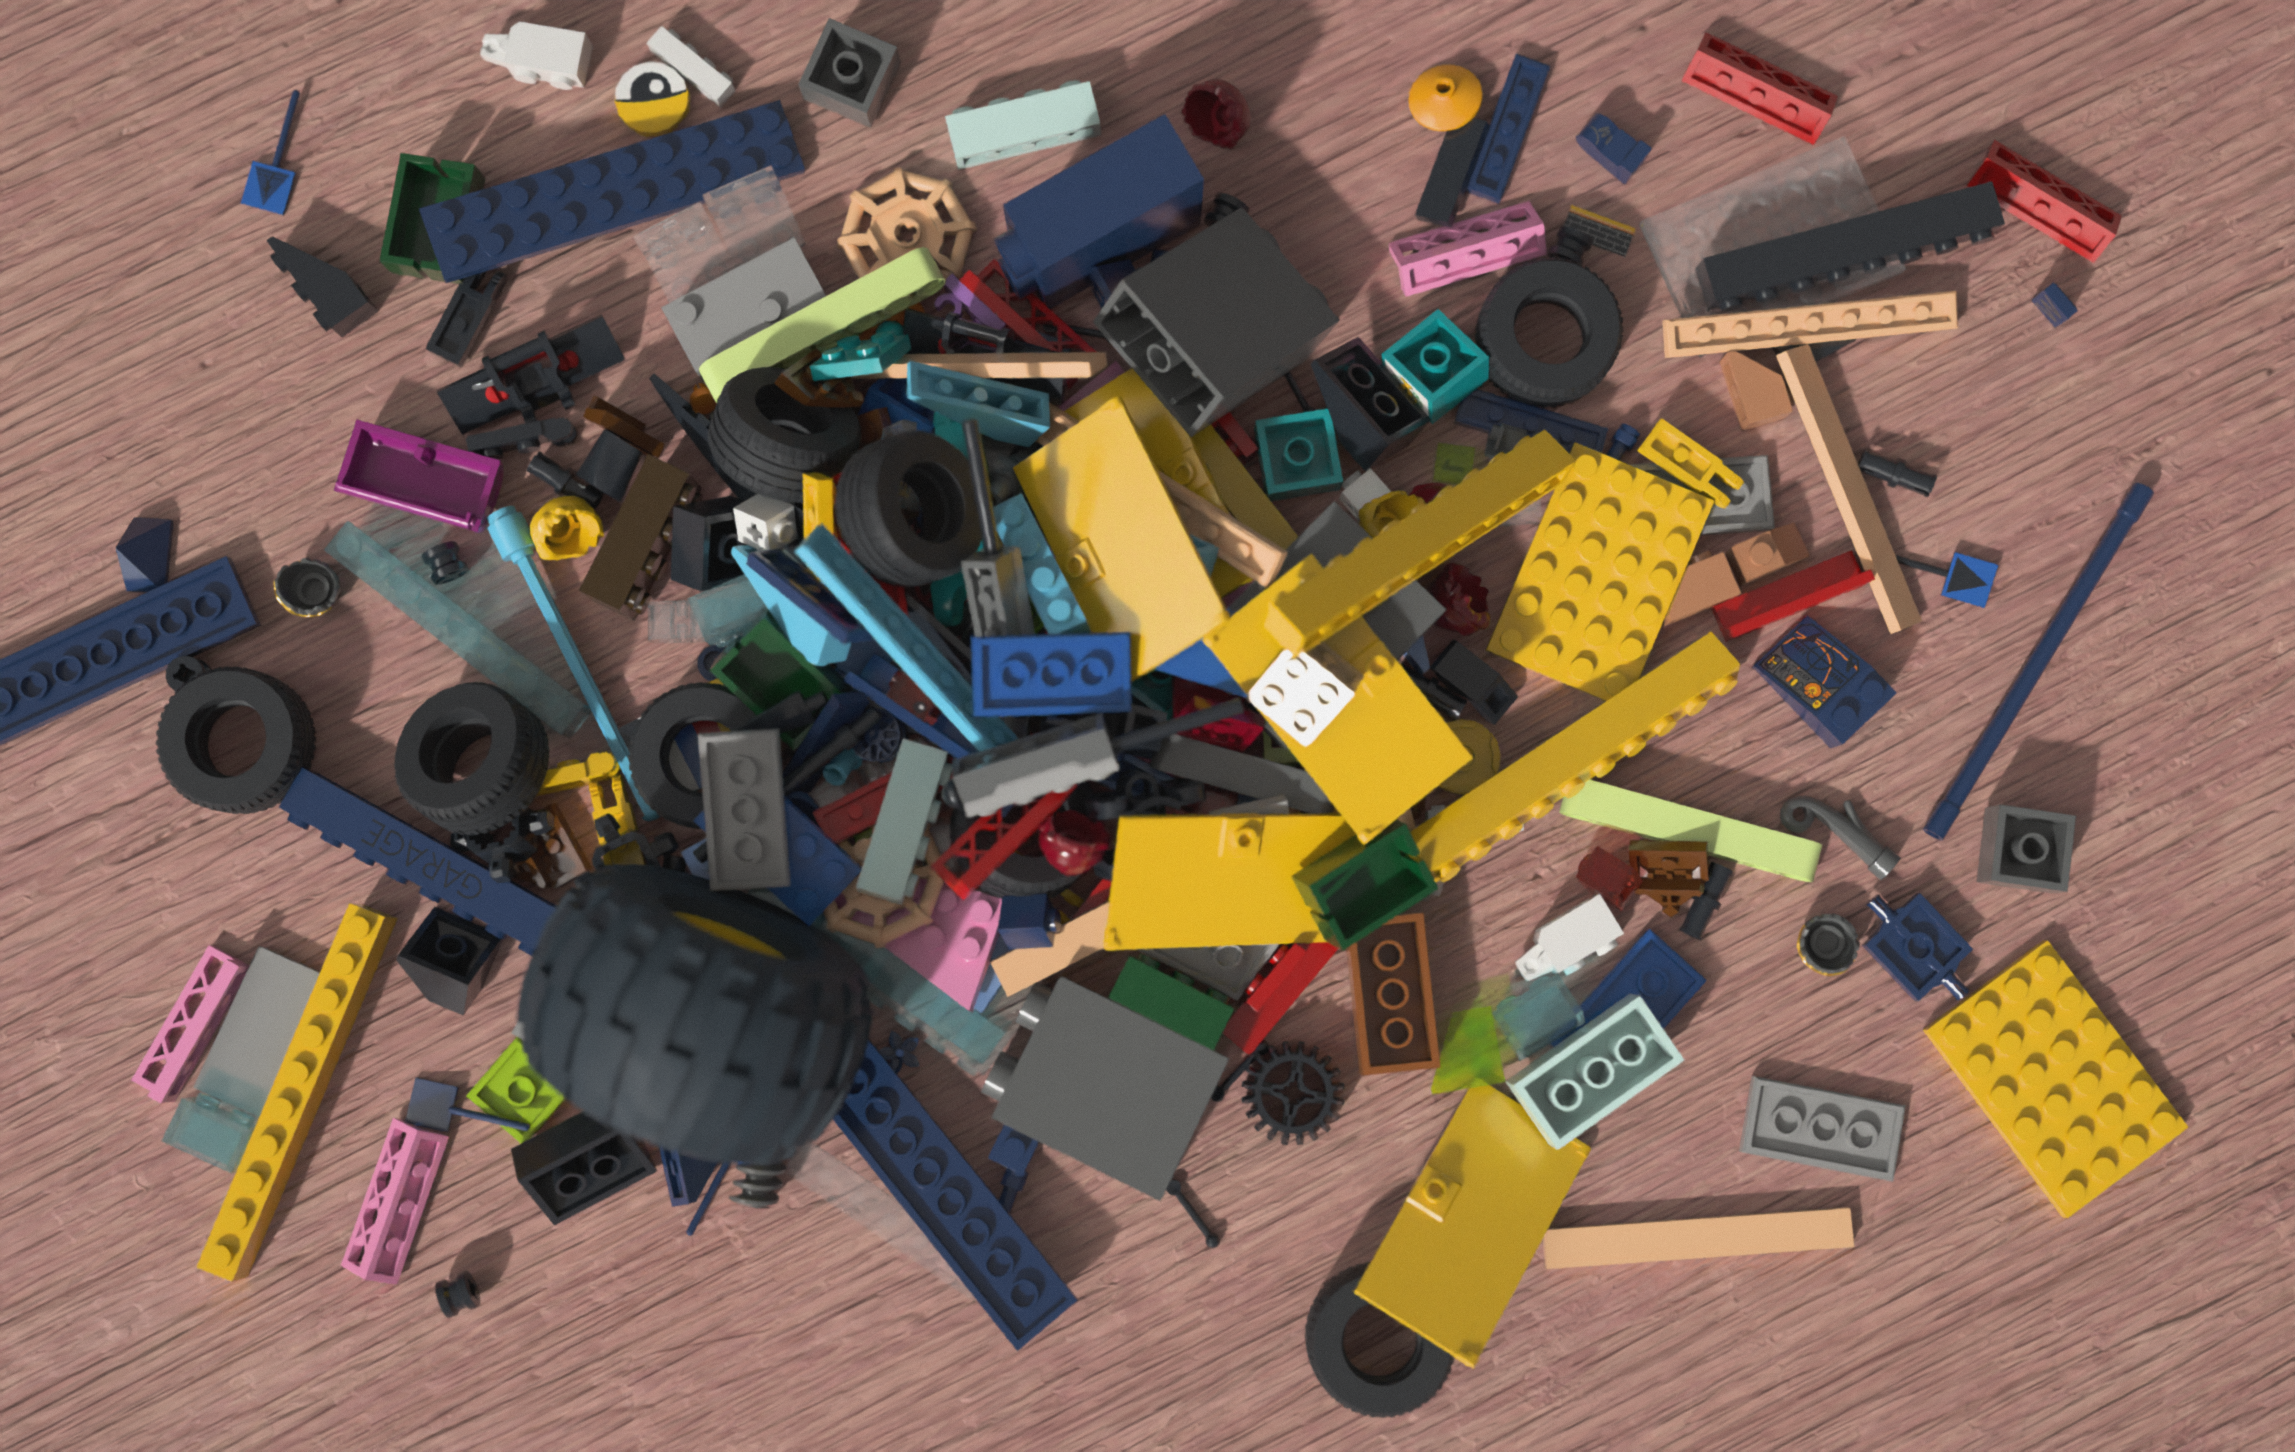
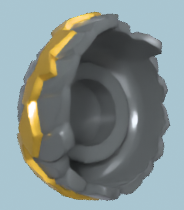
M308 557L301 559V561H295L289 566L284 565L281 567L274 581V593L277 600L288 612L300 617L320 616L332 609L339 596L341 587L339 576L326 562H321L318 559L311 560Z
M1834 913L1821 914V916L1813 917L1812 920H1809L1802 926L1797 938V950L1802 961L1811 970L1824 976L1843 974L1850 968V965L1857 958L1860 943L1857 940L1858 934L1856 929L1847 919Z

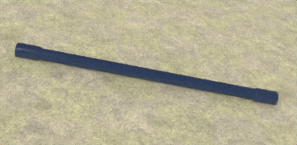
M2133 483L2119 506L2116 517L1945 797L1939 801L1922 830L1929 836L1940 841L1944 840L1960 814L1961 806L2133 524L2139 520L2152 499L2154 491L2148 486L2141 483Z

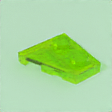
M1491 1006L1452 1013L1440 1054L1441 1068H1436L1431 1086V1095L1505 1082Z

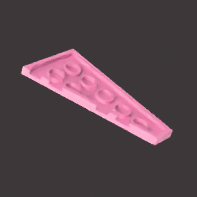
M920 879L912 901L918 905L928 879ZM944 882L931 915L933 921L928 926L924 924L886 943L885 948L973 1013L999 936L998 923L1002 899L974 890L963 901ZM842 893L834 899L839 910L848 903ZM906 907L891 912V915L886 917L887 925L911 914V912ZM858 910L851 919L871 927L874 924V916Z

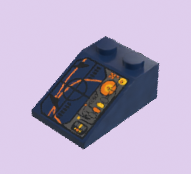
M1808 615L1752 666L1830 749L1843 745L1897 694L1870 664Z

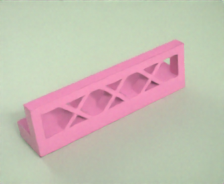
M1529 201L1453 223L1452 227L1443 226L1388 243L1390 254L1398 266L1401 289L1406 297L1547 254L1544 223ZM1524 216L1527 218V220L1520 222L1510 221ZM1484 228L1491 229L1490 231L1483 233L1475 232L1477 230ZM1447 239L1455 240L1447 244L1439 243ZM1410 250H1419V252L1407 256L1402 254Z
M213 945L207 947L132 1078L133 1082L150 1090L148 1097L159 1103L176 1101L234 1000L250 965ZM215 957L224 963L211 984L208 968ZM202 980L203 987L197 988ZM205 991L206 995L192 1017L188 1003L194 994ZM183 1014L184 1020L178 1022L179 1018ZM185 1025L186 1030L172 1051L169 1036L174 1028ZM162 1048H163L164 1054L158 1056L159 1053H160V1051H161ZM166 1059L167 1063L156 1082L146 1077L154 1062Z
M393 1118L341 1266L364 1280L397 1285L449 1136L441 1132L418 1128L405 1120ZM403 1132L407 1134L402 1148L399 1150V1142ZM391 1172V1179L388 1187H386V1179L388 1173ZM377 1209L378 1216L375 1224L373 1225V1216L375 1210ZM364 1246L365 1253L360 1264L357 1261Z

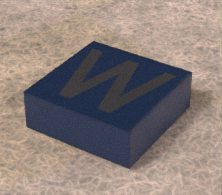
M2054 282L2031 300L2055 328L2078 311V308Z

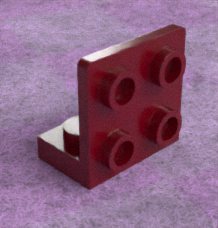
M1171 675L1173 718L1240 698L1244 710L1242 714L1183 731L1176 735L1243 753L1265 728L1264 716L1245 710L1242 696L1236 694L1230 696L1223 690Z

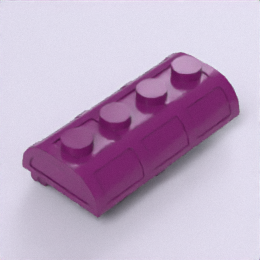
M357 419L333 491L482 533L489 524L487 517L494 512L503 481L504 469L503 463L500 460Z

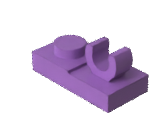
M951 274L946 279L944 288L947 294H942L936 299L934 303L935 309L940 311L944 305L952 304L955 306V313L960 314L962 317L964 309L970 315V318L973 320L972 322L999 330L1006 327V324L961 283L957 277Z

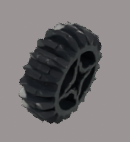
M1283 1041V1053L1279 1055L1273 1045L1268 1046L1267 1049L1272 1058L1266 1061L1261 1054H1257L1255 1059L1263 1066L1259 1071L1254 1067L1248 1066L1246 1071L1256 1076L1254 1082L1245 1080L1241 1084L1243 1088L1253 1089L1252 1095L1241 1097L1242 1103L1254 1102L1255 1105L1254 1108L1249 1109L1245 1113L1247 1118H1252L1259 1114L1261 1119L1256 1122L1254 1128L1260 1131L1266 1124L1271 1126L1266 1135L1269 1140L1275 1137L1277 1131H1281V1143L1283 1145L1288 1144L1290 1134H1295L1296 1143L1303 1145L1304 1138L1302 1133L1308 1131L1313 1141L1318 1140V1134L1314 1128L1320 1125L1324 1131L1329 1132L1331 1127L1324 1121L1325 1117L1329 1115L1335 1120H1338L1340 1117L1339 1113L1330 1109L1332 1103L1344 1105L1345 1100L1343 1098L1333 1096V1091L1345 1088L1344 1083H1332L1331 1078L1340 1074L1339 1068L1336 1067L1326 1071L1324 1067L1331 1062L1332 1058L1326 1055L1318 1062L1315 1059L1319 1053V1047L1313 1046L1308 1055L1303 1054L1305 1049L1303 1041H1298L1296 1052H1291L1289 1041ZM1292 1061L1289 1075L1285 1081L1281 1083L1263 1082L1268 1072L1276 1065ZM1304 1062L1318 1072L1323 1082L1324 1092L1308 1089L1304 1085L1302 1072ZM1297 1073V1088L1305 1094H1311L1312 1097L1302 1096L1300 1100L1296 1098L1297 1102L1292 1103L1289 1113V1098L1281 1092L1273 1091V1089L1283 1090L1286 1085L1290 1088L1289 1083L1294 1082L1295 1074ZM1261 1093L1281 1099L1283 1103L1282 1123L1274 1120L1266 1112L1262 1103ZM1302 1104H1322L1318 1112L1311 1119L1304 1123L1293 1125L1297 1110Z

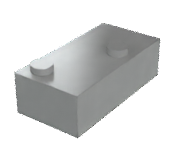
M794 237L661 308L695 372L704 383L705 381L699 372V368L706 360L826 297Z

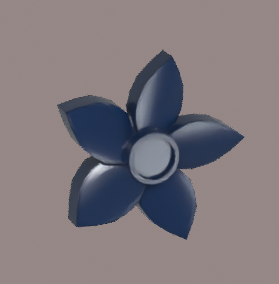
M891 1030L889 1036L891 1047L880 1049L881 1054L886 1060L892 1059L890 1065L897 1073L901 1070L903 1063L909 1067H920L916 1056L910 1053L917 1047L919 1038H909L902 1043L900 1035Z

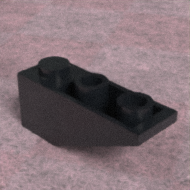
M273 236L266 240L274 250L270 258L282 273L285 274L287 271L291 273L296 280L291 286L305 303L309 300L317 309L313 316L326 332L332 329L343 338L379 312L359 284L346 272Z

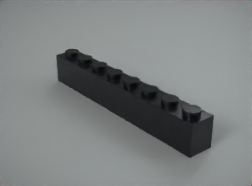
M1991 181L1703 258L1695 269L1707 310L1720 308L1721 312H1728L1743 306L1742 301L1756 298L1757 303L1769 301L1778 297V292L1791 288L1793 293L1803 292L1815 286L1814 282L1828 279L1829 284L1837 283L1851 277V272L1863 269L1865 274L1874 273L1886 268V263L1899 260L1900 264H1908L1921 259L1923 253L1934 250L1936 255L1949 253L1959 248L1958 244L1971 241L1972 245L1983 244L1994 239V233L2005 225Z

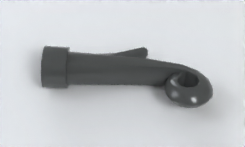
M1796 796L1788 799L1783 804L1780 810V818L1782 824L1788 830L1796 833L1804 832L1812 825L1816 817L1868 865L1867 869L1880 880L1885 878L1901 859L1899 855L1888 846L1884 847L1870 833L1859 818L1850 800L1844 801L1843 805L1847 817L1824 802L1810 796ZM1794 809H1803L1804 819L1802 822L1796 821L1793 818Z

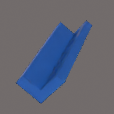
M874 653L860 675L850 671L844 681L860 692L863 691L868 698L958 759L979 752L910 676L881 656ZM917 701L923 702L926 705L925 712L917 713L913 707L914 703Z

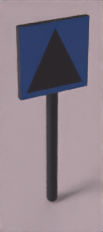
M1954 552L1949 569L1946 570L1895 555L1899 564L1946 577L1941 596L1985 608L1998 568L1997 564Z

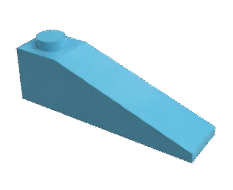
M909 361L907 364L908 399L961 424L962 421L967 419H978L980 433L992 439L1030 447L1050 428L1048 393L914 361Z
M749 545L734 546L731 552L732 556L790 643L804 654L810 663L818 666L846 661L851 643L843 645L746 565L749 553L760 550Z

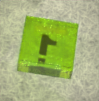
M1438 443L1432 482L1460 484L1463 478L1473 469L1475 447Z

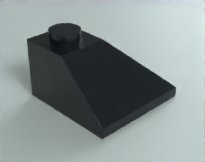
M434 907L397 955V962L428 1001L464 1016L482 990L503 939L487 932L485 927Z

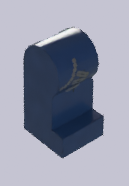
M1595 113L1576 136L1579 146L1624 185L1643 164L1652 150L1644 141L1640 139L1637 142L1625 131L1620 130L1608 117L1600 113Z

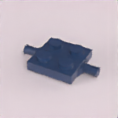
M1915 893L1902 907L1895 910L1879 894L1871 898L1872 900H1869L1866 905L1882 921L1877 931L1862 944L1865 950L1914 1001H1920L1932 988L1942 984L1956 1000L1963 998L1964 994H1967L1970 989L1954 973L1960 961L1973 948L1921 893Z

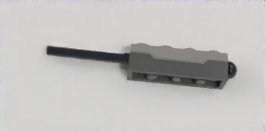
M967 419L962 421L984 544L983 549L961 561L975 636L1035 634L1020 546H1002L998 538L978 419ZM1013 715L1011 717L1022 720L1030 715Z
M1240 698L1114 737L1110 736L1102 713L952 760L953 779L947 781L943 786L942 798L952 808H962L964 806L968 817L991 815L997 812L1000 807L1012 803H1029L1038 795L1050 791L1063 792L1072 788L1076 783L1088 779H1104L1110 776L1113 771L1119 770L1117 754L1122 753L1125 749L1244 713Z

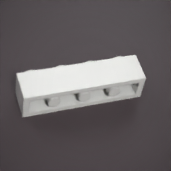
M661 26L647 42L650 51L668 66L675 69L679 75L721 108L735 92L732 78L723 71L720 74L715 70L716 66L708 58L702 59L697 55L698 51L691 44H683L680 41V36L672 29L667 31Z

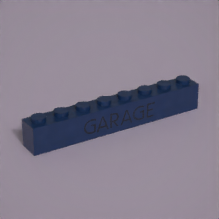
M301 768L279 806L280 809L289 813L287 820L306 830L309 829L310 825L322 831L320 838L325 842L341 848L343 844L355 850L353 857L370 866H374L378 862L388 868L386 875L404 885L409 880L421 886L418 893L436 903H439L441 899L448 901L454 905L451 910L453 913L469 921H473L474 917L487 923L485 927L487 932L503 940L506 939L507 935L520 941L518 948L531 956L546 921L557 907L554 903L512 880L505 883L495 882L490 876L489 867L314 770Z

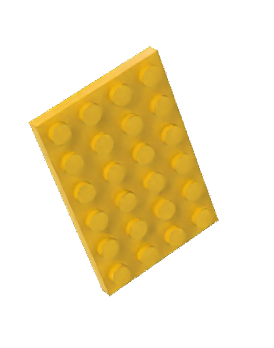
M1574 442L1569 454L1576 462L1564 483L1555 488L1551 494L1485 651L1606 702L1639 680L1714 500Z
M2048 940L2041 941L1923 1029L2064 1218L2072 1216L2189 1128Z

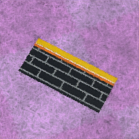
M1571 205L1564 226L1576 228L1587 234L1593 240V246L1623 257L1627 254L1636 229Z

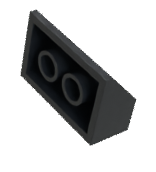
M584 1111L511 1149L517 1181L554 1226L657 1172L656 1165L643 1140L620 1131Z

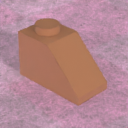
M1735 350L1728 352L1719 361L1741 431L1783 420L1793 412L1794 398L1789 386L1784 384L1782 375Z
M1795 522L1764 532L1734 545L1725 552L1740 586L1810 557Z
M1709 550L1690 558V565L1684 571L1664 618V627L1741 594L1724 552L1712 556Z

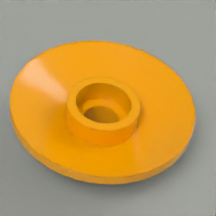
M1440 65L1425 71L1415 80L1409 92L1408 102L1411 114L1419 124L1435 131H1450L1464 126L1476 116L1482 104L1483 94L1479 80L1471 71L1457 65ZM1441 90H1449L1447 93H1439Z

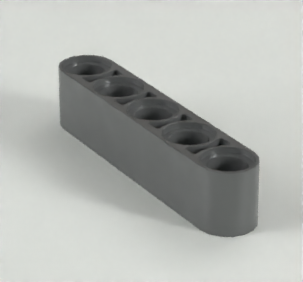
M1176 734L1162 738L1160 751L1151 758L1149 767L1163 772L1197 780L1259 799L1284 794L1288 801V807L1311 814L1333 813L1335 807L1305 770Z

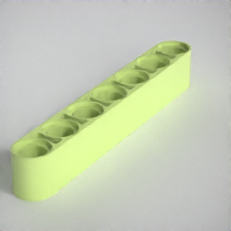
M926 247L914 249L711 357L700 366L699 372L717 403L726 382L741 372L761 367L787 369L816 348L821 353L837 346L838 340L849 336H856L935 294L945 285L946 280L929 249Z
M1593 780L1585 782L1583 789L1571 798L1564 796L1559 811L1560 814L1655 841L1708 842L1709 856L1805 882L1814 881L1822 844Z

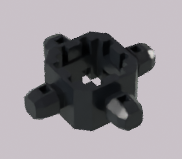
M527 807L517 818L512 820V826L516 830L510 831V837L504 838V845L499 842L493 843V836L489 832L472 835L452 833L450 844L454 849L461 852L472 851L488 862L490 876L495 882H510L514 875L515 863L531 858L538 849V835L547 833L554 827V816L548 810H531Z
M606 813L595 819V828L599 838L604 837L605 841L596 845L592 856V864L595 869L604 868L606 865L602 856L628 842L636 840L648 864L661 867L657 857L663 855L666 858L674 853L679 845L672 832H664L655 836V841L651 843L648 842L644 832L630 828L619 833L618 829L621 826L612 814ZM588 870L579 875L574 881L576 888L581 882H588L594 872L591 873Z

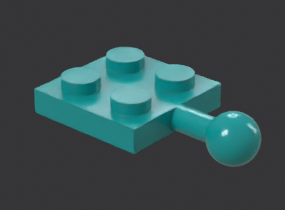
M888 320L877 327L875 335L871 336V339L860 340L859 336L842 338L837 341L835 348L823 351L821 353L822 357L810 366L813 380L882 373L911 350L908 334L903 335L904 328L899 322Z

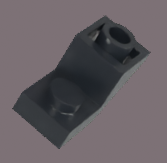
M1454 639L1430 666V669L1449 691L1467 698L1485 721L1496 725L1518 698V695L1497 671Z

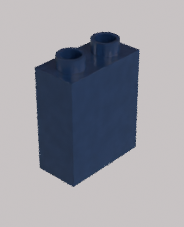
M1166 114L1003 204L1007 231L995 237L994 241L1002 256L998 260L999 265L1008 283L1020 300L1036 292L1040 300L1049 309H1052L1091 287L1090 270L1092 268L1128 259L1134 263L1150 254L1153 250L1159 249L1201 225L1204 178Z

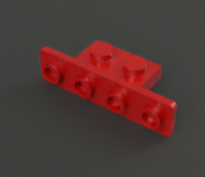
M1295 942L1289 948L1283 944L1269 960L1274 965L1265 977L1258 974L1244 990L1249 995L1248 998L1228 1020L1222 1033L1246 1054H1251L1338 948L1328 942Z

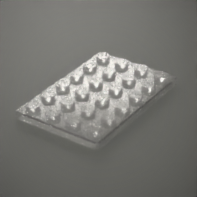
M1845 136L1642 220L1639 224L1681 318L1832 303L1897 276L1906 270L1905 265L1900 264V261L1896 260L1886 263V268L1874 273L1865 274L1863 269L1851 272V277L1837 283L1829 284L1828 279L1814 282L1815 286L1803 292L1793 293L1791 288L1778 292L1779 296L1769 301L1757 303L1756 298L1742 301L1743 306L1728 312H1721L1720 308L1707 310L1695 269L1703 258L1879 212ZM1700 354L1698 356L1699 358H1702L1709 354Z

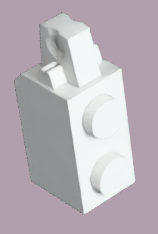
M518 22L511 27L509 35L485 34L481 56L485 61L507 67L512 76L518 81L529 84L536 83V80L546 81L556 88L571 90L572 86L585 88L593 45L584 32Z
M1600 894L1593 895L1536 929L1533 938L1535 945L1514 962L1526 981L1549 972L1560 973L1563 971L1567 976L1586 965L1583 958L1596 951L1598 956H1601L1618 946L1615 939L1624 933Z

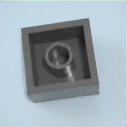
M829 18L798 84L804 100L871 128L901 64L898 48Z
M2001 804L1985 807L1976 882L2045 893L2068 892L2076 816Z

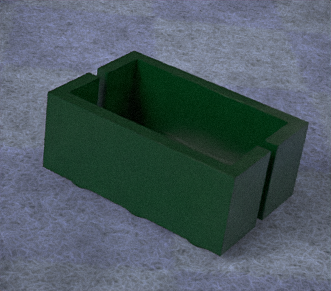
M407 153L400 154L379 260L392 274L425 279L427 274L432 280L445 282L419 208L483 190L486 178L475 164L441 159L439 164L432 157ZM462 278V279H459V280H456V281H453V282H449V283H454V284H459V283H461V284H462L463 281L465 280V278Z
M768 608L745 629L742 636L739 635L715 658L710 668V671L756 715L798 690L801 691L805 698L824 691L829 701L833 694L851 692L852 688L829 663L825 666L810 663L805 655L790 643ZM824 707L820 711H814L816 718H818ZM813 724L781 733L780 738L794 751L803 742Z
M1396 819L1369 842L1363 844L1356 834L1291 876L1305 904L1313 909L1310 913L1324 940L1342 951L1439 889L1424 859L1417 857L1420 851L1407 825Z
M1139 953L1137 959L1129 956L1109 999L1214 1051L1234 1008L1227 1005L1230 998L1211 988H1208L1205 994L1192 988L1195 980L1175 970L1171 977L1158 971L1160 962L1142 953Z

